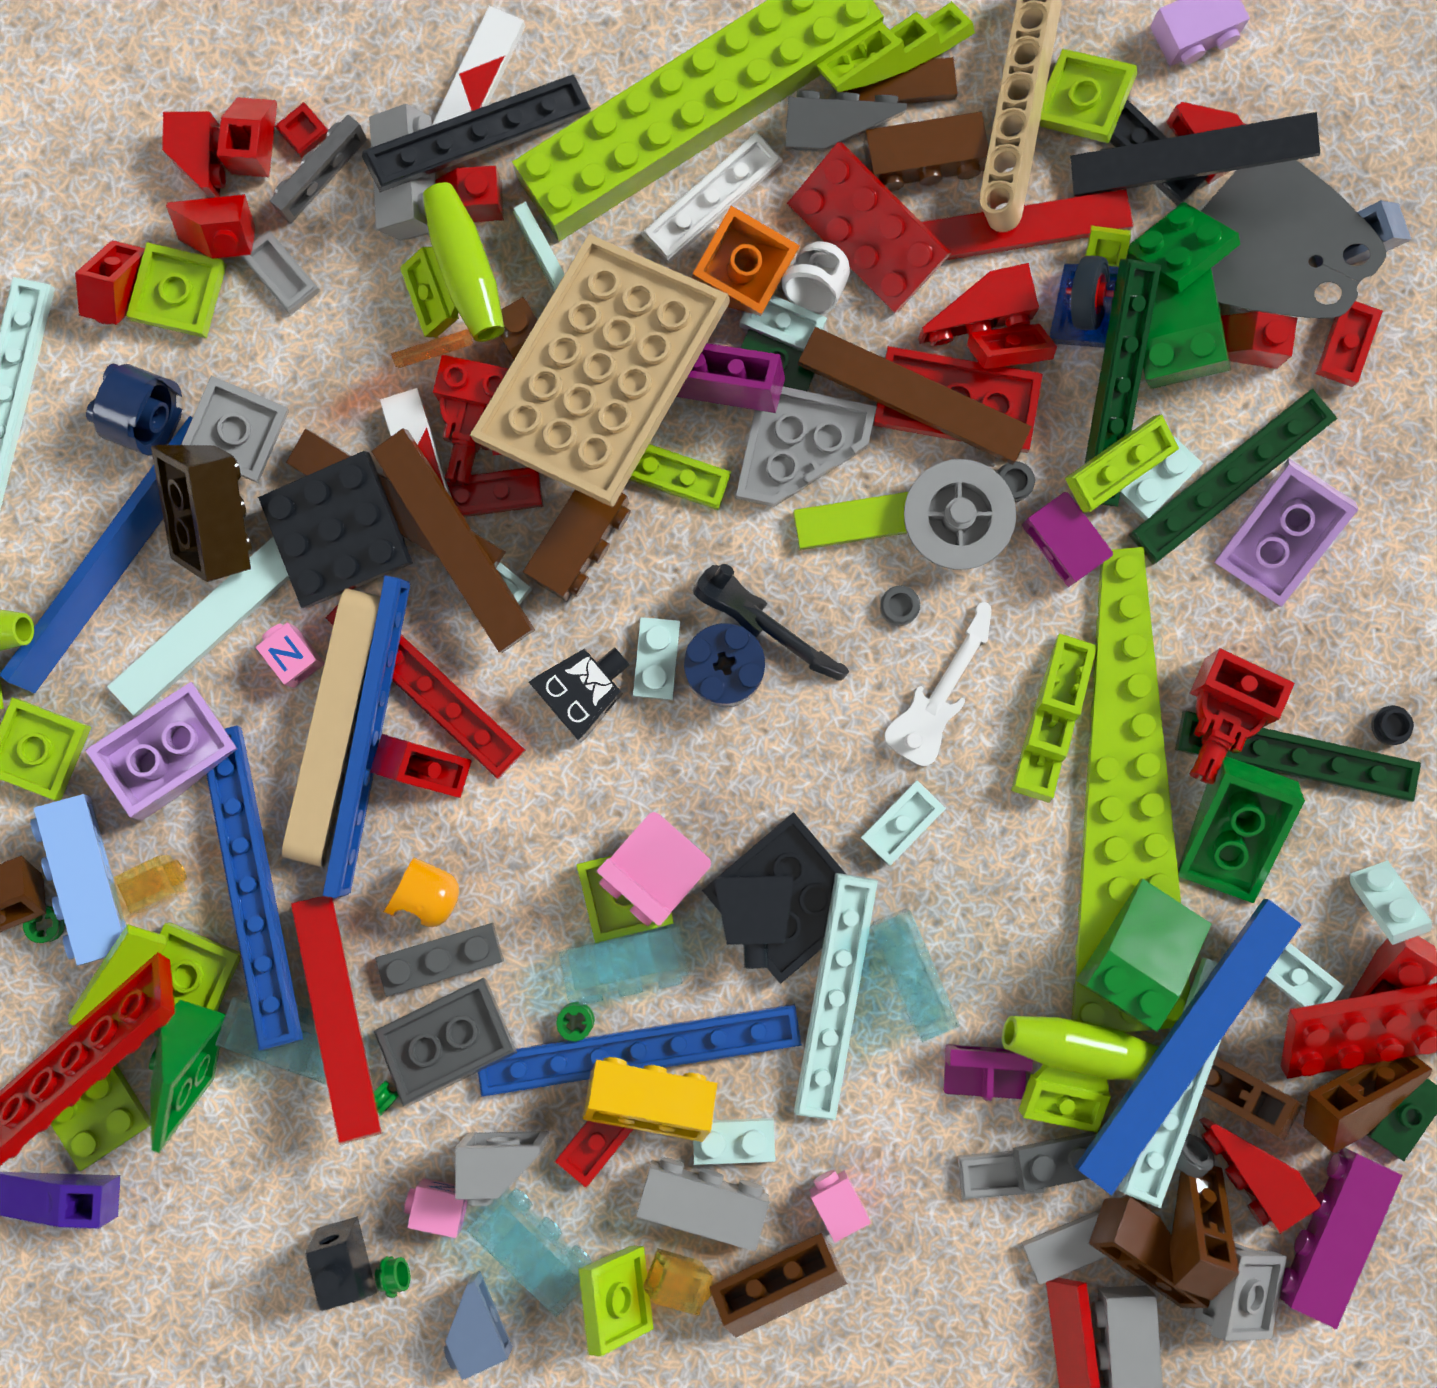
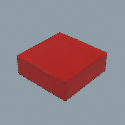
M305 102L275 125L277 131L301 159L326 139L328 132L326 126Z

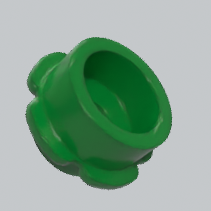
M386 1256L382 1258L374 1274L377 1289L381 1292L386 1291L385 1294L388 1298H395L399 1292L406 1291L409 1288L411 1276L407 1261L403 1257L393 1258V1256Z

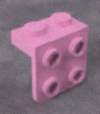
M652 812L647 815L612 857L607 859L596 872L603 877L599 884L616 899L622 894L634 904L630 911L642 923L649 926L654 922L660 926L711 866V860L660 814Z

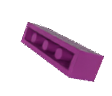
M706 343L676 397L776 413L785 381L780 354Z
M1347 1148L1341 1149L1339 1154H1334L1328 1163L1327 1175L1329 1178L1323 1192L1319 1191L1315 1195L1321 1207L1311 1213L1313 1215L1307 1229L1301 1230L1295 1240L1294 1250L1296 1255L1290 1268L1286 1267L1284 1270L1279 1297L1290 1308L1336 1330L1403 1176Z

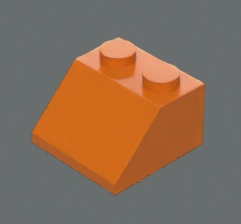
M730 206L691 278L727 293L730 299L727 307L761 316L800 245L737 208Z

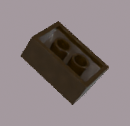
M215 445L151 446L170 558L205 582L250 570L249 554L252 553V545L248 535L245 533L243 518L246 516V506L239 493L238 480L241 477V472L234 456Z

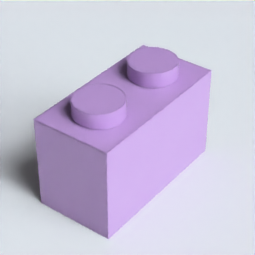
M1177 0L1159 8L1150 28L1169 67L1182 61L1184 65H1189L1205 55L1207 50L1218 46L1219 50H1222L1236 43L1241 38L1240 33L1250 17L1241 0Z

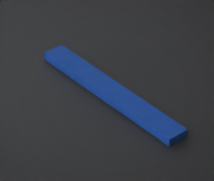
M189 416L168 445L182 444L193 417ZM154 465L34 627L32 641L28 645L20 646L1 671L0 676L5 681L34 694L37 692L163 520Z
M384 576L324 885L323 896L343 897L349 895L352 889L374 773H371L370 770L382 735L411 585L409 584L410 582L396 577Z
M237 725L225 728L237 750L206 775L258 1050L265 1051L302 1041L303 1036L242 728Z
M1262 900L1074 1166L1078 1171L1112 1196L1302 925L1299 921L1271 900Z
M795 1004L590 1036L576 1042L565 1040L516 1048V1054L479 1071L478 1077L481 1097L589 1080L596 1060L603 1061L607 1057L625 1060L628 1066L643 1068L645 1065H656L664 1068L802 1046L796 1007Z

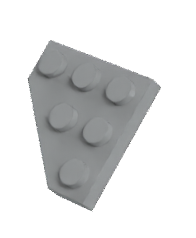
M783 387L776 413L754 411L736 499L775 507L862 452L869 444L877 406Z

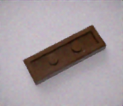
M954 57L930 59L906 72L874 84L840 93L859 94V101H874L875 95L898 96V103L907 104L956 100L958 90Z

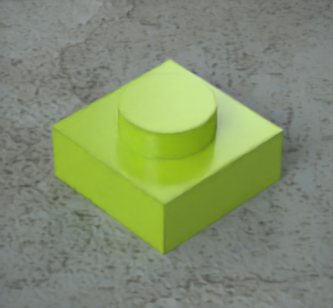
M1091 226L1085 256L1104 257L1108 261L1109 272L1118 273L1120 259H1126L1131 231Z

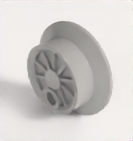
M951 459L931 466L915 480L905 501L904 522L912 544L926 559L944 568L967 570L990 562L1007 546L1015 528L1016 506L1008 485L993 469L973 460Z

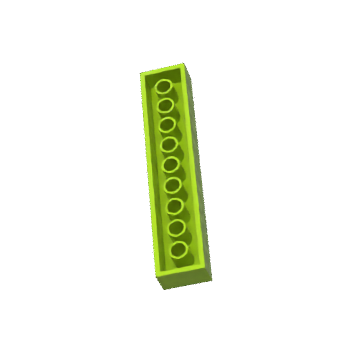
M766 0L513 160L512 164L517 179L560 242L821 76L822 74L817 68L820 62L881 21L883 22L884 15L873 0Z

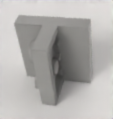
M211 376L181 445H215L234 456L239 464L242 477L259 483L287 418L289 409Z
M1235 1243L1239 1274L1210 1301L1209 1308H1196L1194 1319L1212 1326L1211 1335L1223 1341L1272 1339L1287 1256L1274 1251H1255Z

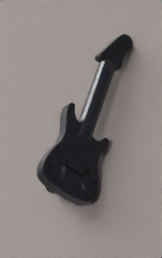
M712 565L705 570L694 585L693 594L698 600L728 614L752 633L755 638L763 630L807 662L811 670L842 681L848 675L849 670L844 664L837 663L821 650L818 652L763 612L767 602L746 590L734 576V570L730 565Z

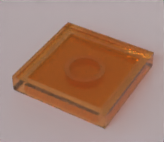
M465 328L399 349L391 353L395 367L399 369L471 346L475 343V340L469 328Z

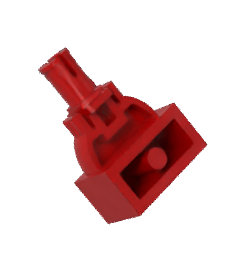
M441 355L433 394L440 403V412L445 423L442 438L444 441L453 444L447 474L444 478L446 481L455 484L459 481L460 485L469 486L476 453L480 450V446L483 450H489V448L475 442L470 434L509 368Z
M1221 648L1207 656L1190 691V694L1197 697L1196 713L1199 722L1194 734L1198 737L1203 735L1201 739L1203 745L1193 769L1189 773L1190 776L1195 779L1201 776V782L1214 784L1227 751L1236 754L1240 753L1246 739L1253 737L1263 727L1280 719L1295 683Z

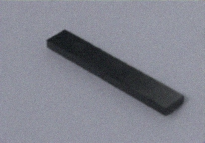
M572 74L363 150L362 158L381 193L581 118L588 114L591 108L575 75Z
M1317 112L1071 155L1074 197L1319 156L1320 142Z

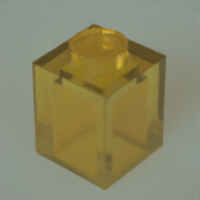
M171 855L156 856L114 877L130 914L145 912L187 891L184 885V881L187 880L186 872L182 864L177 859L173 860Z
M657 1248L643 1289L654 1304L699 1316L703 1304L711 1296L709 1286L713 1285L714 1276L702 1261Z

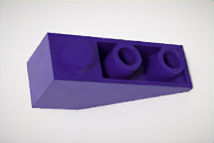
M0 1172V1216L53 1227L100 1229L118 1217L121 1175Z

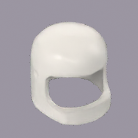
M822 241L809 243L798 253L794 266L787 269L782 277V288L786 297L791 303L817 314L829 313L835 308L846 286L850 274L849 260L844 252L834 244Z

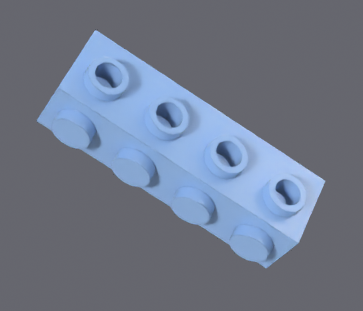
M81 794L34 807L36 818L30 820L31 829L37 842L43 841L47 857L41 858L42 869L47 881L53 880L57 896L52 897V905L57 919H64L68 935L63 936L66 955L69 960L75 958L77 966L103 959L107 956L125 928L126 922L91 796Z

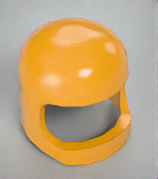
M414 857L383 912L394 917L398 910H405L418 916L423 926H440L450 917L458 901V882L450 873Z

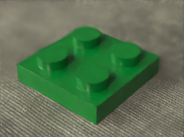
M1182 202L1129 245L1126 259L1161 265L1159 281L1181 293L1241 244L1238 232L1189 204Z

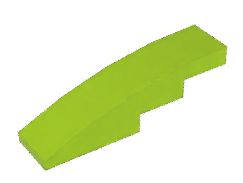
M952 1L926 19L916 11L891 29L881 21L820 62L817 68L837 92L874 84L906 72L939 56L975 34L973 21Z
M1060 633L1057 635L1026 733L1011 791L1050 803L1054 798L1062 762L1068 755L1075 721L1081 715L1097 645Z

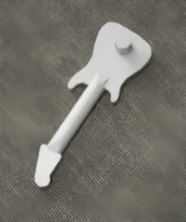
M981 602L976 606V615L965 632L967 636L930 698L928 699L924 696L922 686L917 687L914 692L913 703L909 709L896 718L884 733L886 744L897 754L916 765L929 766L935 761L941 745L942 731L946 723L961 710L965 703L964 698H960L954 704H948L946 700L980 644H985L988 641L992 610L991 606L986 602Z

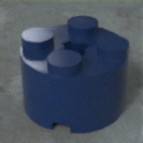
M112 363L104 371L103 382L99 387L96 398L87 407L86 418L89 422L94 423L95 430L101 438L141 454L151 456V446L168 445L172 440L182 416V408L176 407V395L182 397V392L179 385L173 380L130 364L117 365Z
M721 623L703 629L691 640L685 653L684 669L690 688L701 700L718 707H733L750 699L758 690L765 671V657L760 643L747 629L740 625ZM725 656L727 661L734 660L735 664L731 666V674L724 675L722 670H714L713 667L718 665V658Z

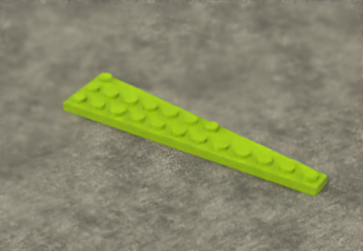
M1143 547L1112 549L1113 556L1100 565L1098 618L1096 622L1097 648L1093 669L1094 688L1093 702H1091V736L1088 748L1082 843L1083 858L1081 860L1080 875L1081 894L1078 906L1079 925L1075 954L1076 973L1075 984L1073 985L1071 1020L1116 1029L1122 1032L1152 1029L1137 1022L1078 983L1076 979L1141 878L1181 903ZM1189 977L1179 999L1160 1029L1173 1028L1182 1015L1190 993Z

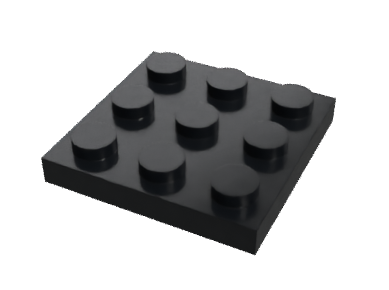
M362 451L258 497L301 608H310L342 594L347 588H357L413 564L370 452Z
M794 812L718 876H793L794 883L785 943L768 944L769 968L767 969L780 984L822 949L835 874H846ZM714 879L702 892L720 912Z

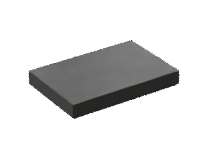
M481 978L374 1030L401 1103L405 1107L517 1053L494 995L485 978Z

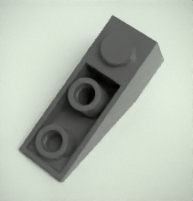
M797 91L796 97L788 98L785 150L825 152L833 148L837 142L844 143L865 133L867 129H873L903 115L907 110V103H898V96L875 95L874 101H859V94L836 93L835 99H820V92Z

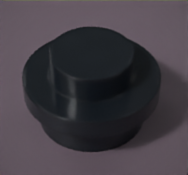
M1395 705L1379 709L1374 714L1371 722V729L1376 739L1383 744L1391 746L1406 742L1412 735L1414 728L1411 715L1404 708Z

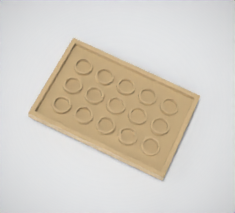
M588 234L470 436L475 442L614 507L729 305V295Z

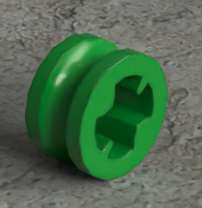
M46 906L44 919H51L53 922V927L46 929V936L43 935L44 930L38 931L36 927V922L42 921L43 916L23 923L25 936L35 943L52 942L58 939L63 934L66 926L64 919H57L52 906Z
M576 1001L567 1004L557 1016L556 1025L558 1032L568 1041L576 1042L583 1040L594 1027V1012L583 1002ZM570 1013L573 1016L578 1013L583 1014L585 1018L582 1024H585L586 1028L582 1030L576 1027L573 1031L567 1027L570 1019L565 1018L566 1014Z
M387 1080L374 1091L379 1118L399 1097L397 1091L393 1092L389 1089L390 1083Z

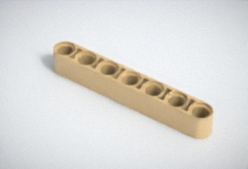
M1017 0L980 191V205L990 227L998 232H1007L1014 229L1020 223L1023 215L1062 0ZM1019 132L1017 135L1009 137L1013 133ZM1013 167L1009 172L1002 173L1004 170ZM1007 203L1005 207L995 210L997 206Z
M348 588L341 595L283 841V858L324 867L329 860L381 596Z

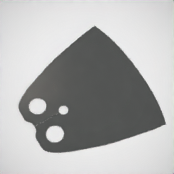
M1297 160L1236 170L1201 210L1206 215L1238 232L1241 245L1212 267L1219 303L1254 311L1304 318L1339 317L1345 314L1358 298L1357 286L1361 280L1374 275L1386 258L1385 246L1373 228L1339 193ZM1352 244H1362L1370 251V257L1365 264L1352 266L1344 261V250ZM1318 255L1323 258V264L1316 268L1310 266L1309 258ZM1332 282L1340 287L1342 295L1336 303L1325 305L1316 300V288L1322 283Z

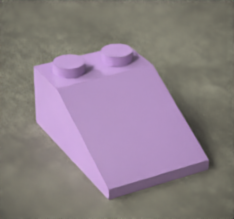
M1288 458L1215 560V563L1282 607L1358 511L1357 504Z
M190 682L85 751L129 817L144 820L179 797L237 750V747L193 682Z

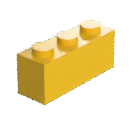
M614 1057L604 1058L603 1061L596 1060L590 1074L583 1120L703 1142L712 1128L717 1083L706 1081L707 1078L698 1073H684L680 1076L669 1074L665 1068L656 1065H645L643 1068L628 1066L625 1060Z

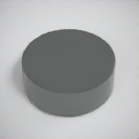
M1018 461L1013 465L1006 463L997 472L1008 485L1015 502L1027 498L1034 489V473L1025 463Z
M898 585L891 587L884 593L880 601L882 617L888 623L895 626H904L911 623L920 611L918 595L907 586Z
M1187 1134L1176 1166L1191 1177L1201 1178L1214 1166V1154L1204 1140L1195 1135Z

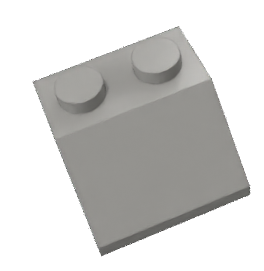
M549 1131L468 1132L455 1147V1200L467 1199V1204L471 1206L492 1204L493 1199H498L541 1154L549 1140Z

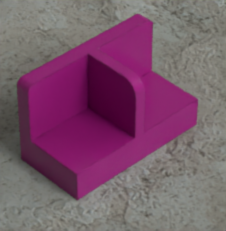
M1068 492L1060 494L1027 518L1022 524V527L1068 588L1113 556V551Z
M946 1044L943 1091L946 1094L981 1096L985 1101H992L993 1097L1022 1099L1025 1092L1026 1071L1033 1070V1060L1005 1048Z

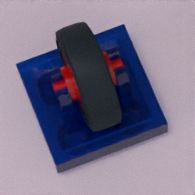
M1084 256L1079 264H1064L1049 335L1055 344L1105 348L1119 267L1109 266L1107 259L1101 256Z

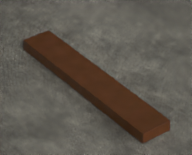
M816 326L798 361V366L1011 465L1016 462L1032 428L1030 425Z
M402 428L373 449L371 452L499 653L505 652L534 632L535 629L410 432Z
M305 429L286 463L307 476L351 457V455L313 431ZM378 472L402 536L438 558L390 480ZM473 531L490 560L497 568L506 551Z

